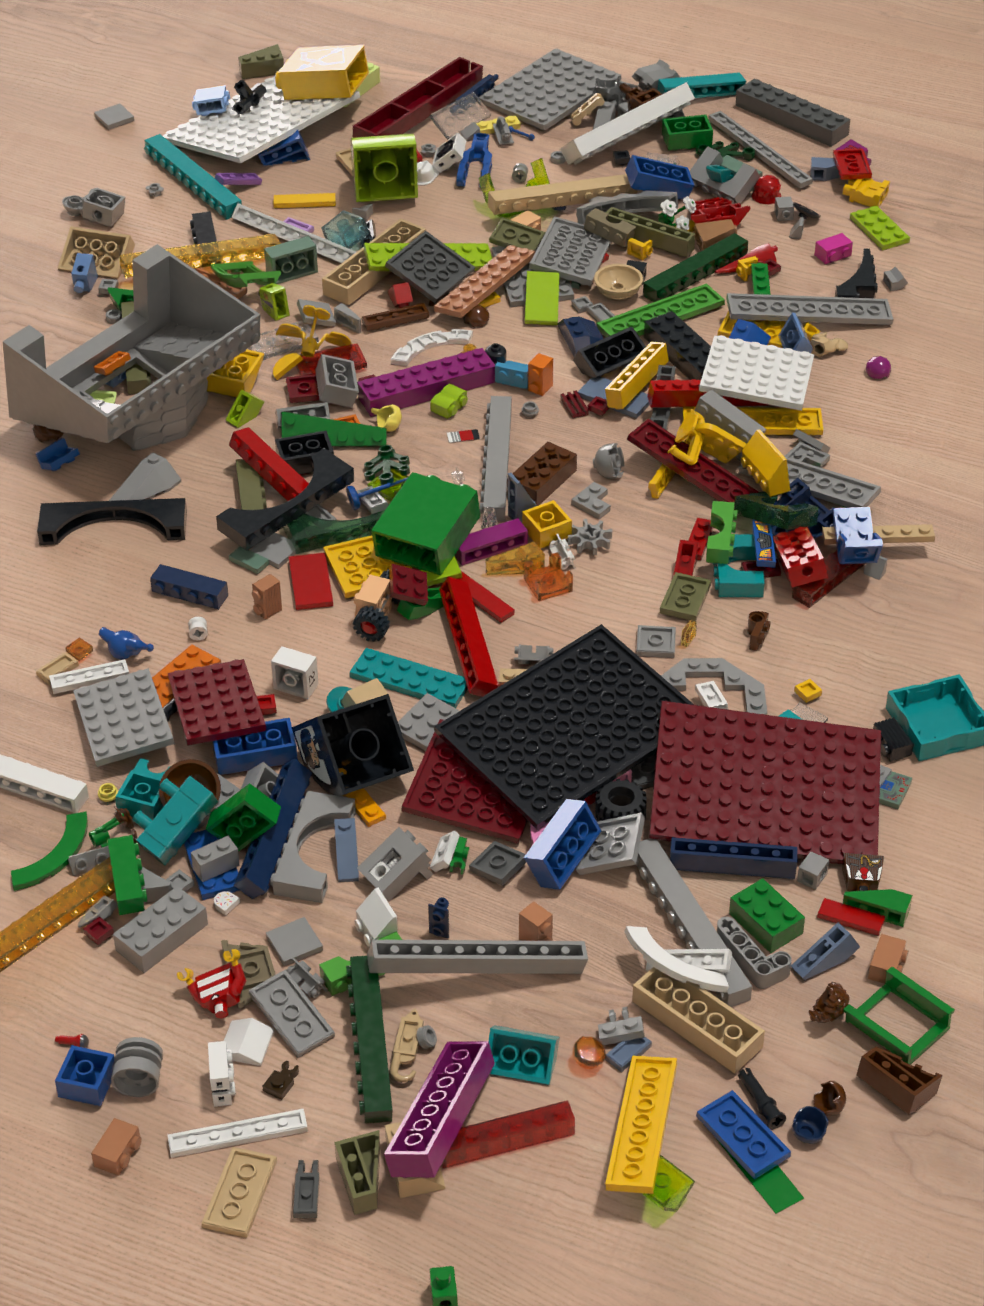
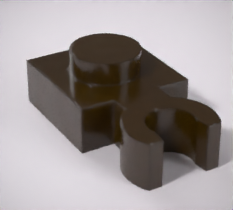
M287 1060L281 1066L282 1071L274 1070L262 1086L263 1092L280 1100H283L294 1085L293 1078L299 1074L298 1065L292 1070H288L289 1061Z

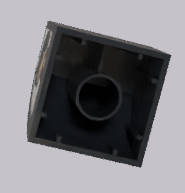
M389 694L315 717L291 727L304 766L312 772L311 776L316 783L332 795L341 796L414 771ZM339 768L345 769L347 774L339 772Z

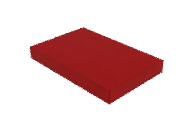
M864 149L833 150V157L841 180L872 178V172Z

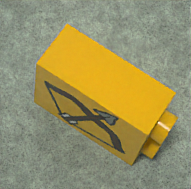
M364 45L298 48L286 60L285 65L280 71H277L275 76L276 86L278 89H282L284 100L351 98L369 74Z

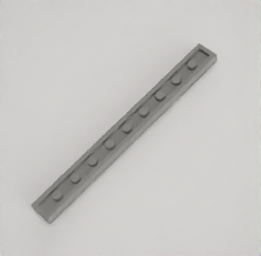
M722 111L709 115L708 119L711 123L745 148H754L755 155L797 187L801 189L812 184L813 178Z

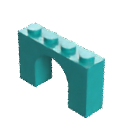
M735 534L734 545H730L734 546L733 557H729L728 564L738 560H756L753 534ZM713 563V565H716L713 569V575L717 577L714 581V588L718 590V597H763L765 585L763 571H740L731 568L728 564Z

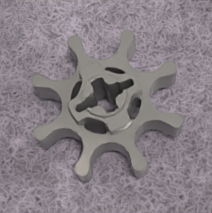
M583 519V527L572 525V535H568V545L577 544V553L579 554L582 550L589 549L593 551V555H597V547L610 549V539H612L613 530H603L602 520L598 524L592 525L591 523L588 524L587 519Z

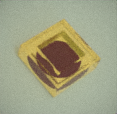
M690 620L682 630L681 645L687 647L695 638L696 621Z

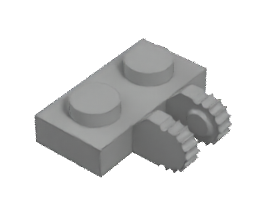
M623 1007L622 1016L624 1020L616 1021L614 1009L609 1010L610 1022L598 1025L601 1046L645 1037L642 1017L629 1018L628 1008Z

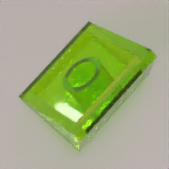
M660 1155L653 1194H642L662 1210L677 1212L695 1181Z

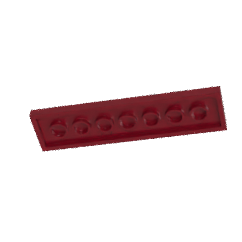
M649 418L627 437L629 442L717 501L734 502V510H738L737 514L740 516L760 500L762 493L701 453H699L698 460L694 465H689L668 453V450L673 445H676V448L687 454L689 445L683 441L680 443L675 442L676 436Z

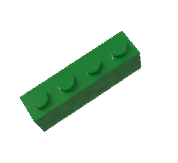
M133 835L107 839L119 916L142 912L145 910L144 902H148L146 889L141 890V887L145 886L143 874L138 872L142 871L141 858L136 859V856L140 855L138 843H134Z

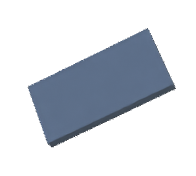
M601 376L598 378L592 377L578 393L581 398L590 402L596 396L606 399L605 388L612 381ZM640 391L624 409H610L637 419L650 405L647 398L648 394Z

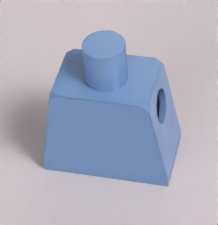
M77 253L71 273L74 284L73 289L76 293L91 291L98 278L93 254Z

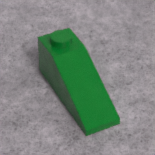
M893 889L852 891L844 893L843 904L886 916L885 922L904 927L911 908L913 895Z

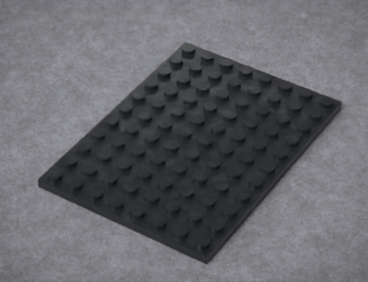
M601 624L434 726V732L538 830L550 822L566 799L583 801L600 788H603L604 785L620 777L657 752L662 701L694 704Z

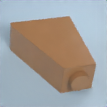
M731 219L695 224V240L700 251L734 233L737 234V226L733 224Z

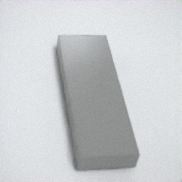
M369 486L367 488L358 490L357 494L373 489V487ZM378 492L359 498L372 514L386 510L388 507L387 501Z

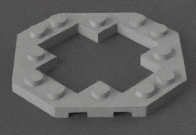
M684 658L661 675L678 691H686V677H723L725 691L744 690L746 712L767 715L764 684L723 658Z

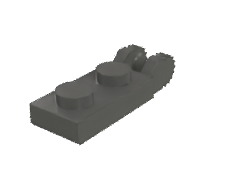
M299 1160L298 1173H296L293 1216L294 1218H317L320 1181L319 1160H313L312 1173H304V1160Z

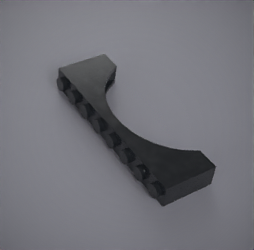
M324 448L311 456L313 477L308 486L298 496L281 505L266 509L241 510L228 508L216 516L217 530L247 551L353 483L354 468Z
M186 499L41 503L37 530L39 544L58 545L67 535L81 527L110 520H127L148 525L159 531L167 541L185 540L187 521Z

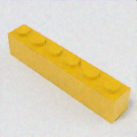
M650 342L605 388L608 407L617 410L624 409L658 373V366L666 365L669 362L666 343Z

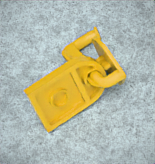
M691 409L680 425L675 438V442L680 443L689 436L691 442L688 453L680 451L676 448V445H673L668 450V453L689 465H694L698 460L701 449L726 464L741 453L747 443L716 425L705 423L703 416Z

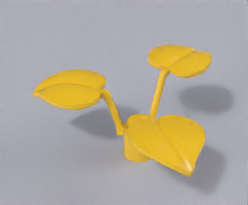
M305 305L303 307V313L306 316L314 317L310 337L305 339L306 333L301 331L300 327L287 323L281 324L276 332V335L302 338L301 354L306 357H314L315 350L319 349L324 340L328 343L344 347L349 351L352 348L350 338L338 332L324 334L317 344V340L313 338L317 318L328 320L330 313L325 309L316 308L312 305Z

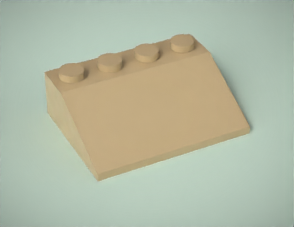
M70 226L57 269L72 272L77 253L93 254L97 275L118 279L131 259L135 243L130 235Z

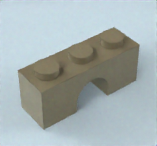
M597 208L586 215L585 230L622 247L627 246L630 238L634 239L636 226L623 220L620 223H611L608 221L609 214Z

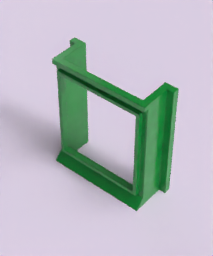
M894 967L886 971L885 984L860 1007L856 1009L849 1004L843 1009V1012L846 1013V1023H851L884 1048L902 1057L903 1062L910 1065L950 1029L951 1015L955 1011L951 1006ZM890 992L936 1023L911 1047L865 1016Z

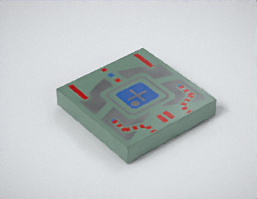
M892 771L880 788L879 804L899 809L912 783V778Z

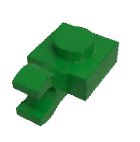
M459 837L453 860L450 862V872L453 871L454 867H459L461 869L460 874H464L466 864L463 859L467 860L470 847H466L467 838Z

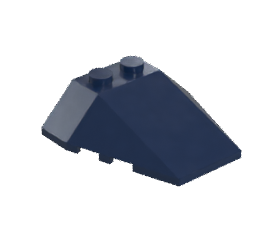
M799 478L790 483V491L781 493L782 495L779 500L773 504V509L762 520L771 521L773 536L780 532L793 531L798 527H808L813 538H817L822 535L823 527H834L833 508L828 510L811 494L810 487Z

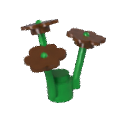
M114 806L116 812L113 813L115 817L89 832V837L94 847L101 846L102 848L108 846L107 839H110L108 831L120 824L132 829L133 841L138 843L136 841V830L133 829V818L126 808L118 810Z

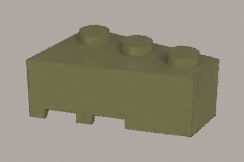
M278 44L238 57L239 72L242 79L275 75L284 66V58Z
M379 1130L334 1142L336 1161L354 1215L377 1209L380 1163Z

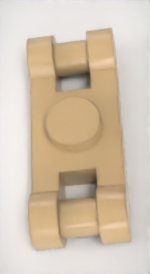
M600 93L593 95L571 114L570 117L574 125H580L581 119L586 115H590L597 106L604 104L605 101Z

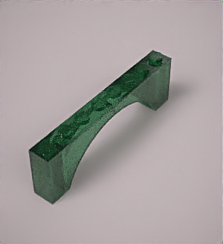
M385 510L358 519L340 521L320 519L303 514L287 524L283 529L288 539L291 540L296 554H300L325 546L371 536L372 528Z

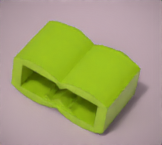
M452 384L446 385L430 401L431 412L447 419L452 415L454 416L458 409L466 405L468 401L467 391Z

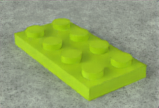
M878 206L850 213V219L882 251L910 243V237Z

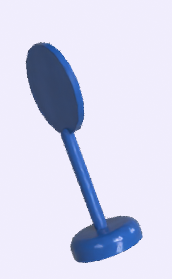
M408 477L358 494L353 486H347L346 492L353 510L360 508L359 498L389 487L393 488L403 485Z

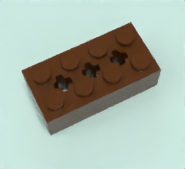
M547 442L512 474L521 483L531 499L535 501L536 506H539L577 471V454ZM507 478V495H508V478Z

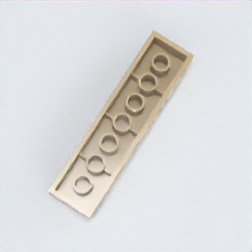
M399 219L369 243H411L426 231V228ZM361 248L322 278L323 295L350 305L392 271H369L364 248Z

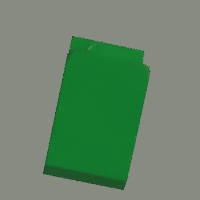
M111 287L107 289L110 299L121 312L122 302L134 301L133 290Z

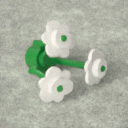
M687 196L683 199L685 206L677 210L675 202L666 199L660 204L663 210L662 213L658 214V222L689 230V219L685 218L684 215L676 218L675 223H672L675 219L674 216L685 209L689 210L690 213H694L696 210L695 201Z

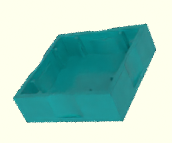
M960 674L937 679L922 685H912L888 691L886 709L891 718L894 717L914 744L913 753L918 761L984 746V710L976 703L972 692Z

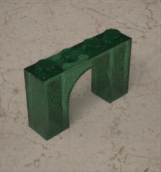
M765 491L735 496L734 510H738L737 515L786 530L817 525L819 510L817 506L806 503L788 506L773 505L775 501L777 502L778 495L770 497Z

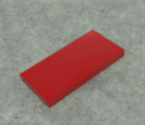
M325 553L289 556L296 610L333 606Z

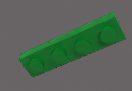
M751 263L753 294L771 295L768 264Z

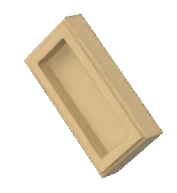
M65 652L36 670V674L50 685V675L69 672L78 667L79 663L78 660Z

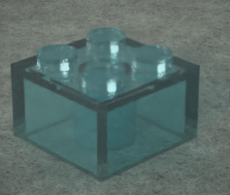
M345 210L321 227L325 239L352 249L354 245L369 234L364 218Z

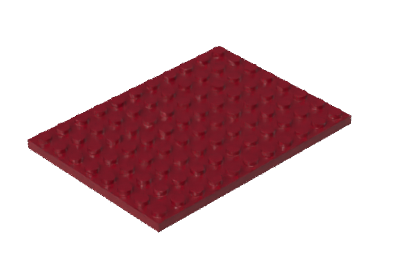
M662 701L649 838L671 841L673 837L797 847V859L805 860L811 851L829 859V863L841 865L843 864L844 853L878 855L881 730Z

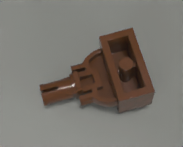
M626 83L619 86L621 92L626 95L625 99L629 101L630 111L662 95L655 88L641 91L637 88L629 87Z

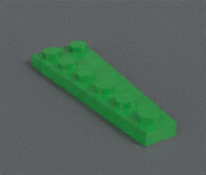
M282 412V438L327 431L332 447L387 445L386 428Z

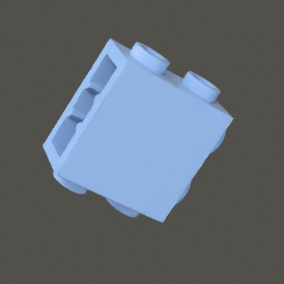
M226 86L198 89L194 95V101H192L193 110H196V114L201 116H207L210 113L221 114L226 111L227 105H229L230 92L226 90Z

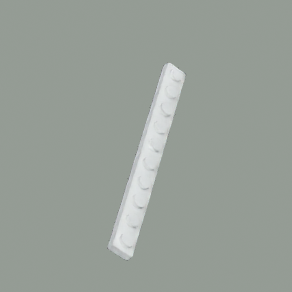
M237 203L232 218L286 241L309 236L315 243L318 254L343 263L356 253L354 250Z

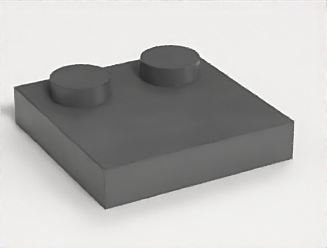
M494 841L469 865L470 872L503 886L526 863L524 859L526 854Z

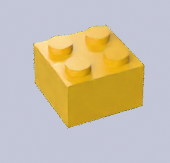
M554 500L522 511V524L528 530L529 537L540 549L549 546L551 541L558 540L556 534L560 536L561 540L564 538L568 539V535H572V520Z

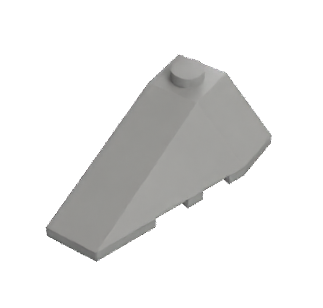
M151 453L139 463L109 501L153 499L155 494L162 491L164 493L169 492L182 481L166 458Z

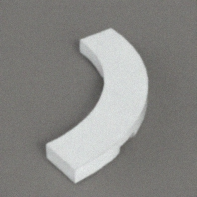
M452 329V332H441L440 330L418 336L408 341L407 345L403 348L400 347L391 358V364L407 367L415 356L436 346L448 344L469 345L473 331Z
M626 926L624 932L635 950H639L643 954V959L662 973L683 983L689 981L698 984L701 989L724 993L728 991L729 985L723 972L709 971L685 963L661 948L652 938L646 927Z

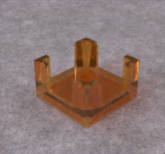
M558 552L549 555V566L533 570L532 560L524 562V580L538 601L573 592V574L570 570L567 571L566 575L561 569V556Z

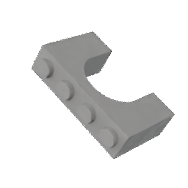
M707 146L689 171L694 187L701 188L705 193L710 192L716 198L721 197L731 200L732 204L742 203L760 178L757 170L747 164H743L731 180L724 183L713 182L708 177L706 167L708 165L720 166L723 158L719 151Z

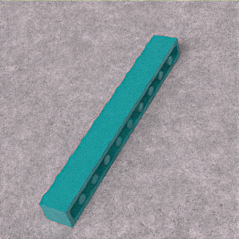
M161 134L145 139L144 150L147 155L151 156L225 219L232 218L237 203L242 205L241 199L220 184Z

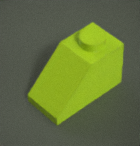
M241 390L225 420L239 428L257 417L265 401Z

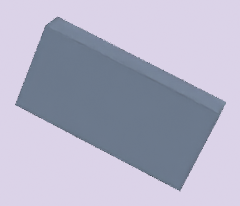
M643 1037L620 1042L605 1055V1060L623 1072L630 1066L632 1056L644 1054L652 1047V1041Z

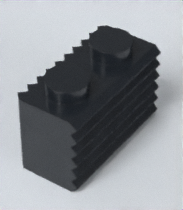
M894 717L874 723L873 729L881 730V753L883 756H887L889 762L912 756L914 744Z

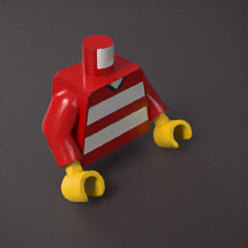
M237 949L231 950L232 957L229 951H224L223 958L230 963L196 976L195 981L192 980L193 971L191 969L184 968L187 972L186 978H184L181 972H177L178 979L186 981L188 984L186 987L193 999L202 1008H207L211 1013H215V1017L220 1019L228 1016L229 1007L240 1002V995L246 984L241 963H238L240 952Z

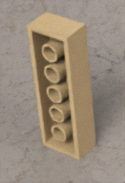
M653 967L633 985V1003L734 1074L763 1048L765 1030L705 989L699 988L698 984L689 981L683 983Z

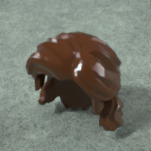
M836 982L828 983L825 991L816 1000V1006H813L815 1011H808L812 1022H832L844 1014L843 1009L849 1005L850 997L847 994V990L843 989L841 984Z

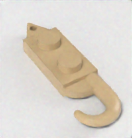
M416 1008L406 1017H401L393 1050L390 1075L395 1081L401 1083L412 1080L416 1074L415 1070L407 1076H402L398 1073L400 1064H410L416 1059L419 1047L417 1030L424 1026V1022L420 1019Z

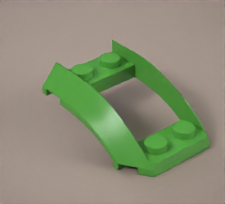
M253 261L210 265L212 271L220 280L235 288L248 287V283H257L259 285L276 284L281 275V271H262L253 265ZM227 270H231V273L242 271L244 274L233 275L227 273Z

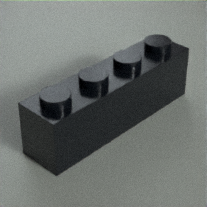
M211 211L193 213L190 227L196 256L200 257V262L219 260L218 244Z

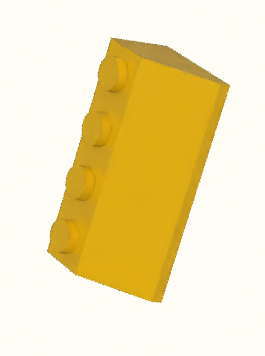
M760 429L756 430L742 450L743 458H741V464L743 468L748 470L749 475L754 477L755 482L759 483L762 490L766 491L770 497L790 491L787 459Z

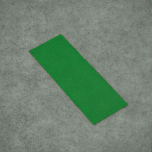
M720 1143L775 1214L804 1199L778 1165L754 1179Z

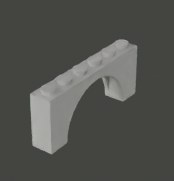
M307 791L305 799H301L300 812L295 815L294 827L289 830L288 842L283 845L282 858L277 860L276 873H273L271 876L270 885L273 886L274 895L323 903L328 889L327 874L307 866L300 858L299 850L303 843L313 834L323 829L335 827L334 819L354 818L356 813L355 798Z

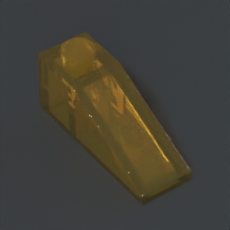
M535 542L525 544L485 559L486 574H530L545 568V554Z

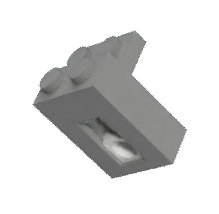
M400 827L357 867L375 888L380 889L388 901L397 895L419 872L427 880L433 875L428 869L431 866L429 864L431 859L426 855L428 850L421 843L416 845L414 843L416 838L409 830L404 832Z

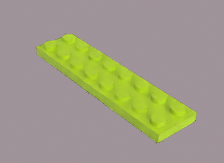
M364 243L363 248L369 271H390L385 267L386 262L409 243ZM443 243L475 266L474 271H478L492 260L488 243Z

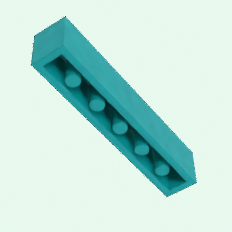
M740 72L659 79L657 91L664 94L687 82L695 98L736 95L737 89L744 86L746 80Z

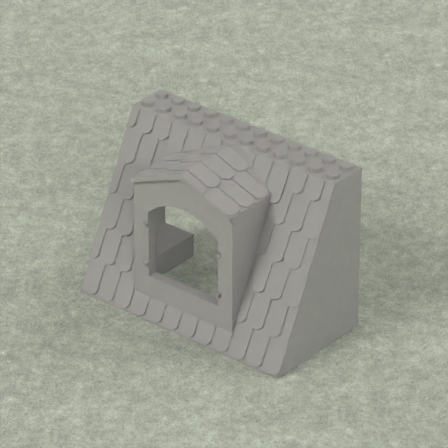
M157 244L132 260L134 311L46 368L44 335L30 325L3 341L9 417L14 420L45 426L49 429L80 435L81 437L95 439L104 443L120 438L131 446L133 451L184 438L196 423L197 417L207 403V377L209 374L220 369L224 364L233 360L234 357L245 352L246 349L260 340V314ZM117 351L130 354L131 359L124 366L113 370L112 374L105 376L95 373L93 367ZM136 363L158 378L157 381L121 405L96 400L89 395Z

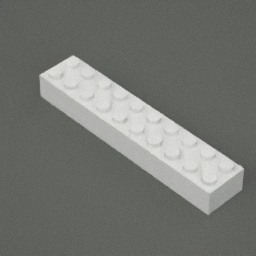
M686 82L572 140L560 148L568 165L573 162L576 165L595 153H599L607 147H611L617 142L628 138V136H632L640 130H644L652 124L661 121L663 118L679 112L691 104L690 101L695 99Z

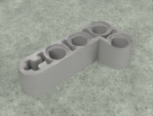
M722 917L718 920L717 933L726 947L731 950L732 956L741 970L756 987L760 989L769 988L789 977L792 961L790 954L778 951L766 957L733 918Z

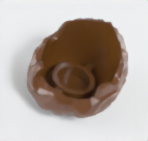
M33 425L32 428L35 438L40 442L49 441L50 439L57 440L64 434L60 430L49 429L40 425Z

